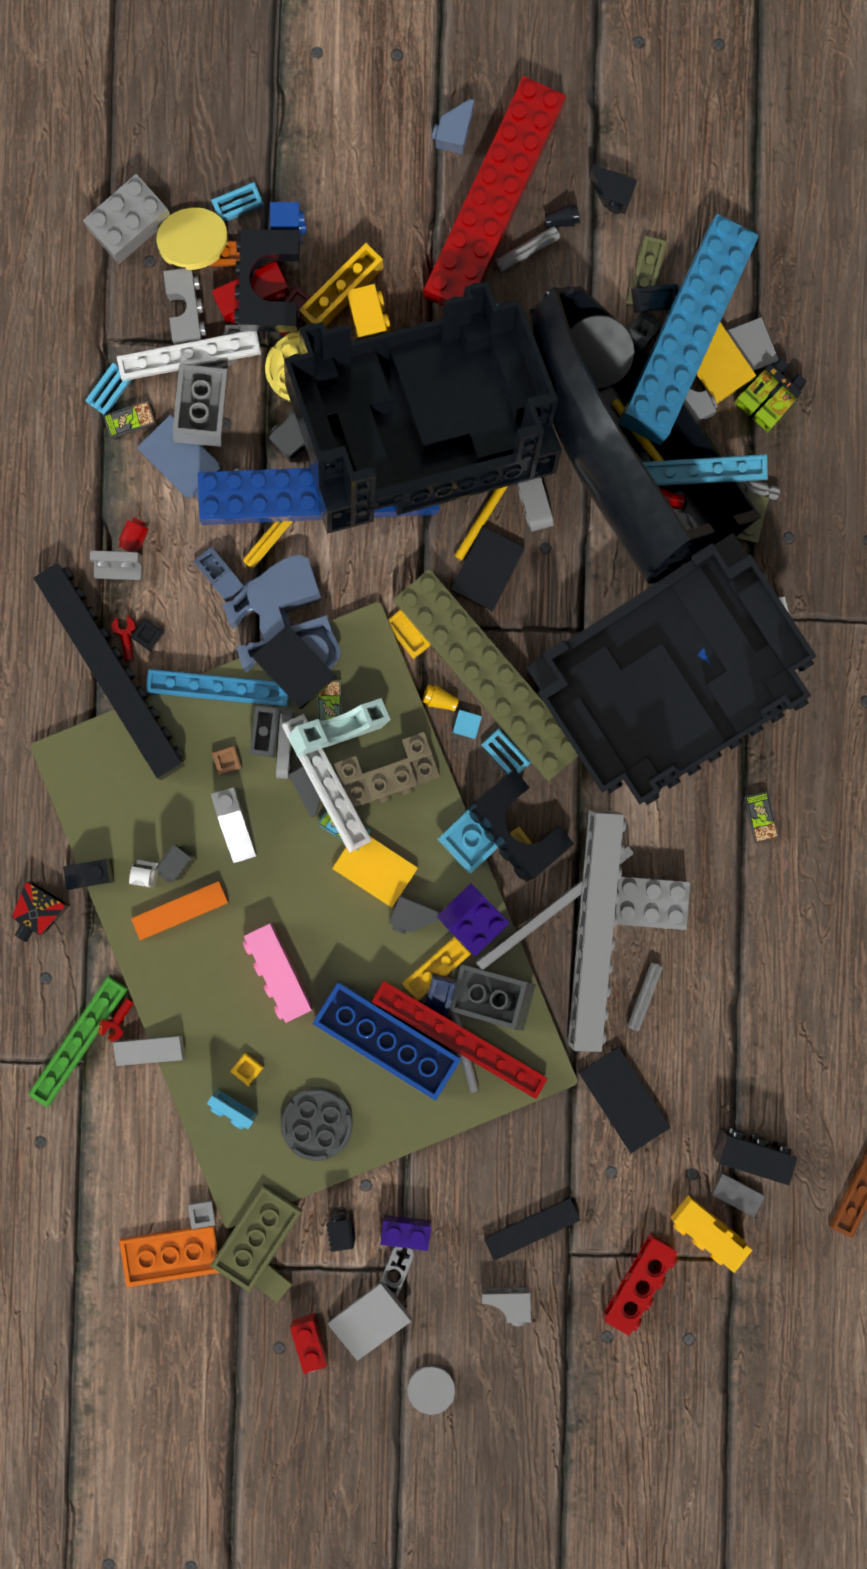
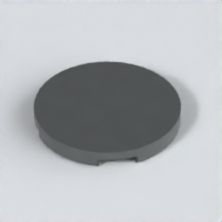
M606 315L587 316L573 325L570 329L573 340L597 389L606 388L619 382L629 371L634 358L633 340L625 326L613 317Z
M310 1088L296 1094L287 1103L281 1117V1133L286 1144L294 1154L310 1161H323L338 1154L347 1145L353 1128L352 1114L347 1103L335 1092L324 1088Z

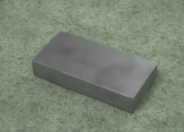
M721 1173L711 1192L713 1196L752 1217H755L765 1198L764 1194L724 1173Z

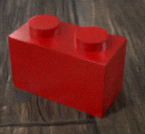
M315 1313L293 1319L290 1330L303 1374L326 1368L328 1356Z

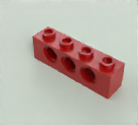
M652 1233L648 1235L602 1314L604 1322L630 1336L632 1331H637L642 1321L641 1315L644 1310L648 1311L654 1301L652 1296L656 1289L660 1290L666 1280V1272L669 1268L672 1269L678 1260V1256H676L678 1252L674 1246ZM651 1260H659L660 1265L656 1269H649V1262ZM644 1280L648 1282L644 1290L636 1289V1284L639 1281ZM629 1301L636 1303L635 1308L631 1311L624 1309V1305Z

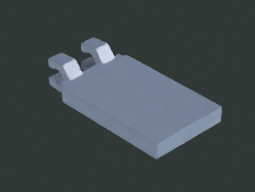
M169 415L137 449L187 499L195 496L199 500L197 472H218L221 469V465L201 445L174 442V418Z

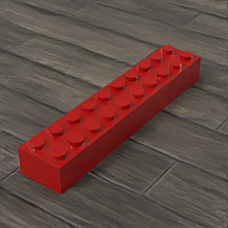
M525 76L522 77L424 288L425 299L444 307V301L455 296L462 297L464 295V287L472 283H483L563 111L566 95Z

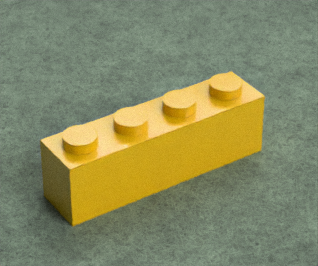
M365 243L299 309L301 319L306 324L324 322L326 327L349 304L347 291L367 286L384 269L383 259Z

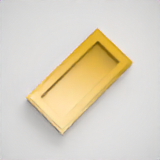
M400 610L388 619L394 636L413 660L430 647L429 643Z

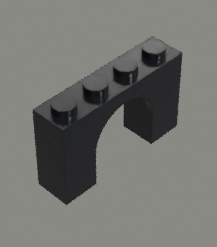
M241 229V237L236 239V250L240 252V261H236V276H240L239 285H235V299H239V308H235L234 311L235 323H238L241 331L298 333L297 302H275L260 298L252 289V278L256 270L267 262H300L299 230Z
M514 769L471 803L467 809L471 819L479 823L484 829L487 839L494 842L500 849V855L515 868L516 875L525 882L535 879L574 845V842L560 825L548 831L535 844H524L513 838L506 826L507 809L513 801L530 788Z

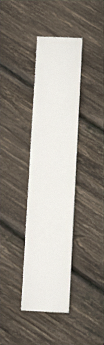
M243 331L117 356L121 380L127 381L178 371L179 364L204 366L260 355L261 350L257 331Z
M304 714L281 725L291 745L292 742L289 738L291 731L296 726L308 722ZM319 749L299 756L298 758L349 853L371 842L369 834L324 750Z

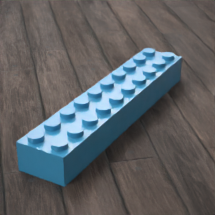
M716 214L705 232L619 419V425L658 445H661L669 436L759 237L758 234Z

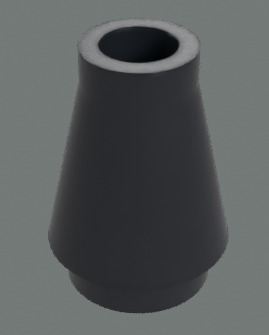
M569 203L550 213H545L547 228L575 227V224H579L580 217L577 204L571 205Z

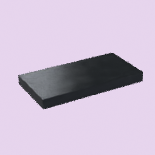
M616 1047L579 1071L580 1076L630 1154L670 1129L669 1124L619 1047Z

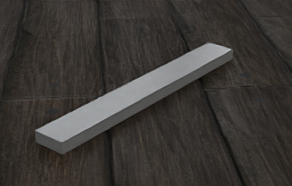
M629 846L624 847L623 855L620 856V864L633 855V851ZM583 879L475 961L477 966L484 970L580 896Z

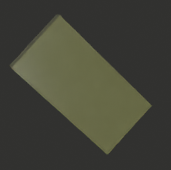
M263 1184L210 1267L243 1289L251 1292L303 1210Z

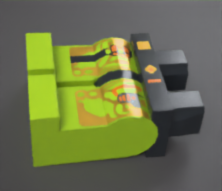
M783 359L778 360L773 365L770 364L734 402L750 417L768 399L765 405L752 418L767 433L800 396L801 390L807 382L798 373L791 381L783 375L790 366Z

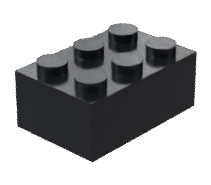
M728 1127L727 1130L720 1128L712 1156L719 1164L790 1185L798 1158L792 1153L791 1148L778 1141H773V1144H770L764 1140L765 1138L755 1134H750V1137H747L741 1133V1130L733 1127Z

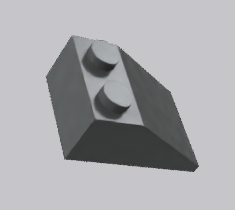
M461 964L449 1011L514 1030L524 1031L536 984Z

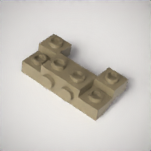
M425 732L402 739L408 758L363 773L357 756L334 763L338 778L354 808L376 800L378 804L392 800L391 795L400 792L401 796L415 792L413 787L440 778Z

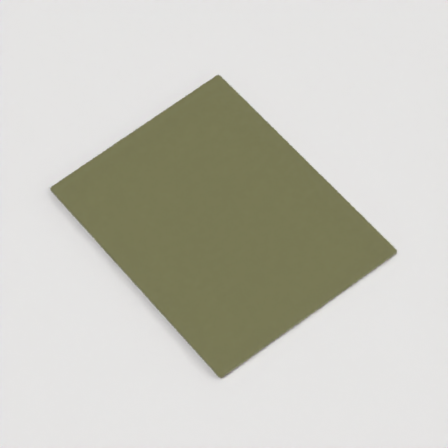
M375 602L329 621L341 651V656L331 671L337 677L335 680H341L342 714L362 704L382 698L391 720L381 729L322 749L336 775L334 763L357 756L362 772L366 773L408 758L402 739L425 732L440 778L413 787L415 792L401 796L400 792L391 795L392 800L378 804L376 800L358 806L355 810L363 825L371 830L369 833L370 837L418 867L400 896L442 912L472 883L507 919L509 924L479 954L474 956L471 953L461 963L480 969L475 961L516 930L487 859L469 874L437 839L466 812V808L381 603ZM240 658L202 673L205 675L274 681L259 664H255L250 671L245 672ZM161 694L148 695V698L145 699L149 707L153 705L160 715V718L157 719L161 727L166 726L173 737L170 739L174 747L178 746L185 756L182 759L185 766L163 780L156 778L115 710L31 744V751L77 864L111 859L115 882L88 886L87 889L147 1037L182 1035L185 1059L158 1062L226 1228H232L237 1225L263 1184L290 1202H294L577 1084L576 1075L521 942L513 946L484 970L536 984L524 1031L514 1030L462 1014L460 1016L464 1029L548 1078L537 1099H534L474 1062L472 1064L479 1091L470 1093L461 1059L435 1101L312 1024L339 980L370 1000L374 997L382 981L414 998L402 982L454 937L440 920L413 932L406 931V934L393 930V925L389 922L399 898L391 908L332 869L346 846L341 839L318 825L327 811L322 801L317 815L311 817L290 778H276L279 727L275 758L250 754L251 748L249 746L252 745L250 741L253 740L251 732L254 726L252 722L255 721L253 717L255 716L254 712L256 710L254 708L256 706L277 708L279 710H294V718L304 714L307 721L310 722L318 719L317 696L303 709H300L290 698L289 707ZM235 745L242 769L219 775L212 752ZM293 746L291 749L290 774L303 767ZM233 787L238 790L257 855L256 857L233 863L211 797L213 793ZM173 844H180L197 856V860H194V864H191V868H188V871L185 872L186 875H183V879L174 880V882L171 881L169 883L157 874L155 887L129 884L133 863L136 864L137 860L159 863ZM220 881L229 903L148 938L139 940L131 918ZM269 923L273 924L313 1006L312 1011L285 1023L284 1019L280 1020L274 1009V1006L277 1004L273 997H268L263 986L266 984L263 975L258 976L253 966V963L256 962L253 954L248 955L243 945V942L246 941L245 935ZM461 964L450 972L447 977L457 979ZM428 993L419 1000L420 1003L426 1004ZM448 1012L447 1019L451 1020L450 1012ZM245 1052L264 1066L250 1086H247L230 1072ZM310 1088H324L335 1092L347 1103L352 1114L353 1128L347 1145L338 1154L323 1161H310L297 1156L288 1147L281 1133V1117L287 1103L299 1092ZM217 1089L258 1114L249 1129H239L231 1124L230 1121L232 1119L224 1114L222 1117L218 1116L210 1110L211 1106L207 1103Z

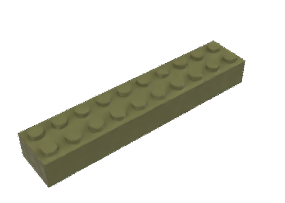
M430 569L393 599L395 606L405 615L546 782L550 781L578 757L545 703Z

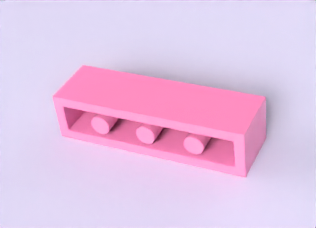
M269 923L245 935L244 948L248 955L253 954L256 961L253 963V966L258 976L263 975L266 984L263 986L268 997H273L277 1004L274 1006L278 1018L280 1020L284 1019L285 1023L312 1011L313 1006L273 924Z

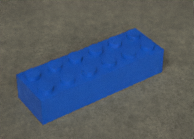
M340 980L312 1023L435 1101L461 1061L459 1054L372 1003L369 998Z

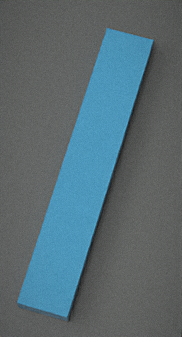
M148 669L146 693L289 707V696L274 681Z

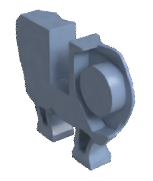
M295 555L283 559L270 567L261 576L247 582L242 591L232 601L223 603L229 625L232 629L238 627L242 618L251 611H255L260 616V631L263 640L249 643L247 646L240 645L236 647L245 672L250 671L255 664H258L252 658L256 652L287 624L291 627L287 615L288 611L322 600L308 558ZM327 615L291 627L330 670L335 666L341 656V651L333 635Z

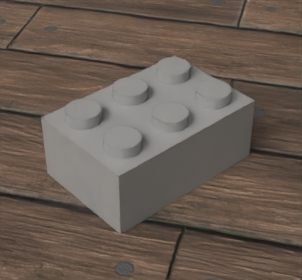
M135 174L90 213L83 222L90 233L114 260L120 264L158 231L160 225L170 216V213L142 179Z
M179 364L173 422L174 442L221 447L228 382L227 369Z
M621 876L617 885L619 902L615 907L617 925L687 930L690 882Z

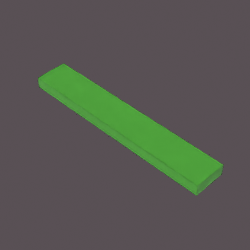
M110 975L107 976L28 1093L30 1097L47 1108L51 1105L98 1035L99 1023L102 1019H109L127 992L128 987Z

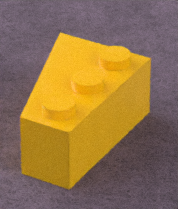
M689 1195L671 1216L675 1223L673 1227L682 1235L686 1233L693 1238L692 1242L702 1251L706 1249L712 1254V1259L721 1266L724 1264L733 1273L738 1270L753 1251L741 1236Z

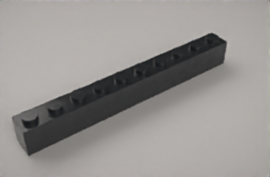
M56 563L33 577L156 778L163 780L184 767L185 764L182 759L185 756L178 746L174 747L170 739L173 737L166 726L161 727L157 719L160 718V715L153 705L149 707L146 703L147 694L141 686L137 687L133 681L136 678L129 666L124 667L120 660L123 658L117 646L112 647L108 639L111 636L104 626L99 627L96 619L99 618L92 606L87 607L83 601L86 599V596L79 586L75 588L71 581L74 579V576L68 567L63 568L59 563Z

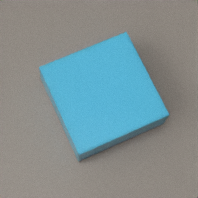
M459 710L453 733L476 739L482 716Z

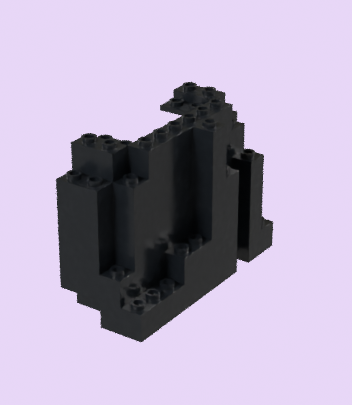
M488 281L472 283L464 287V295L462 297L455 296L444 301L443 317L441 320L426 321L417 326L402 327L396 331L380 333L364 339L357 338L352 341L350 324L334 326L329 330H326L324 322L309 323L299 328L300 354H294L284 359L285 386L310 458V472L319 497V510L327 534L374 522V511L394 506L396 514L401 515L556 474L562 452L553 428L558 403L557 395L521 301H507L497 306Z
M732 533L715 545L711 543L691 556L689 562L568 641L563 640L543 653L542 658L526 668L541 690L538 692L539 696L601 792L603 793L608 790L609 793H612L623 785L622 780H624L639 805L643 802L649 805L659 798V792L663 787L667 786L670 789L681 782L679 777L683 774L688 773L690 776L701 769L699 764L707 759L710 763L722 756L721 750L728 746L731 750L743 743L741 738L748 733L754 736L764 729L762 725L767 721L771 720L774 723L784 717L783 711L786 709L794 708V710L798 711L809 704L807 699L811 697V694L795 670L798 669L800 672L806 670L814 664L812 659L817 656L751 554L749 556L746 554ZM703 647L711 665L697 656Z

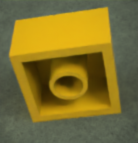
M375 284L347 291L349 308L357 338L364 339L376 334L390 332L387 313L382 314L385 312L382 292L376 291Z

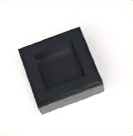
M144 618L130 638L151 652L164 632Z

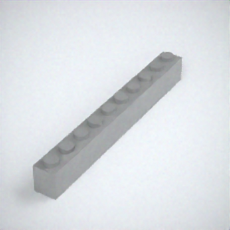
M589 810L568 1035V1045L574 1051L602 1052V1046L606 1042L604 1024L608 1019L606 1003L611 993V987L608 982L609 974L613 970L611 951L615 948L613 928L617 925V914L615 913L616 904L619 902L617 885L622 875V869L619 865L620 856L624 852L622 832H625L626 829L624 814L618 811Z

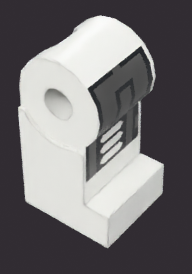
M137 860V863L132 865L129 884L155 887L158 869L155 867L158 863Z

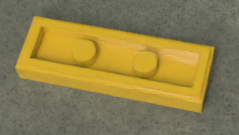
M454 936L402 984L419 1001L429 992L433 973L447 976L471 955V952Z

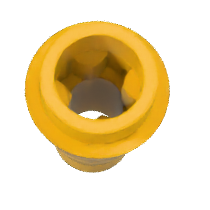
M435 684L434 686H427L422 702L426 703L428 707L455 711L459 698L454 697Z

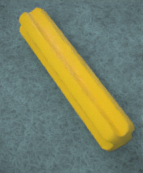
M293 521L274 522L244 557L243 562L253 569Z

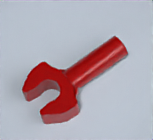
M127 616L128 626L123 630L120 628L119 619L115 618L111 628L114 634H118L121 637L124 661L134 660L130 635L137 629L136 623L131 617Z
M126 998L112 1019L101 1020L98 1033L104 1036L107 1030L112 1027L113 1030L108 1036V1040L114 1042L121 1038L124 1032L121 1030L120 1024L134 1003Z

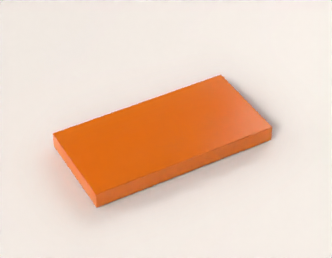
M215 1225L191 1229V1227L125 1237L119 1240L126 1288L219 1273L210 1267L219 1252Z

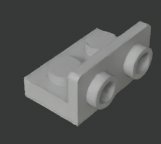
M90 551V561L94 563V578L115 580L142 579L143 557L139 553Z

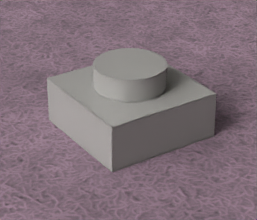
M213 1200L188 1204L191 1229L216 1225Z

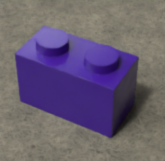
M384 1215L380 1245L428 1251L431 1221Z

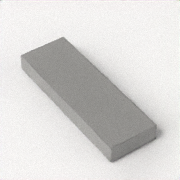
M182 1035L113 1042L116 1066L185 1059Z

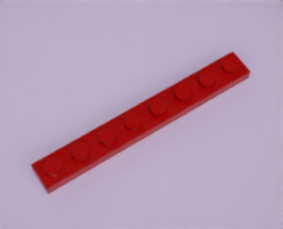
M382 981L371 1000L372 1003L534 1099H537L548 1080L545 1076L385 981Z

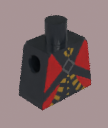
M26 882L12 915V918L21 924L15 936L27 942L33 931L39 935L45 934L67 910L70 904L34 882Z

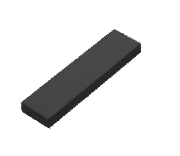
M570 1197L484 1237V1241L495 1261L580 1221V1218Z

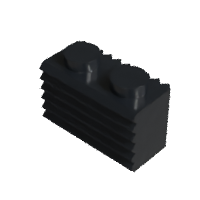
M346 1207L332 1209L326 1223L327 1236H329V1250L335 1252L353 1249L356 1237L352 1210H346Z

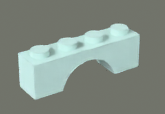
M382 698L328 720L321 721L316 719L298 725L291 731L289 738L297 757L381 729L391 719Z

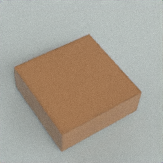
M235 745L212 752L219 775L242 769Z

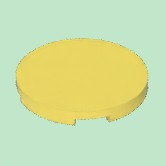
M186 208L171 214L162 222L157 232L156 241L162 258L168 264L186 267V270H196L207 267L220 258L219 255L228 244V233L224 221L216 213L204 208Z
M300 331L298 333L291 332L286 334L274 347H271L265 363L266 378L270 386L281 398L289 402L291 401L285 386L284 359L294 354H300Z

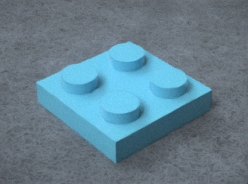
M468 810L437 838L469 874L498 848L494 842L487 839L484 829L480 824L471 819Z
M219 1089L214 1092L207 1103L211 1106L210 1110L221 1117L224 1114L232 1119L230 1121L231 1124L242 1130L243 1128L249 1129L258 1115Z

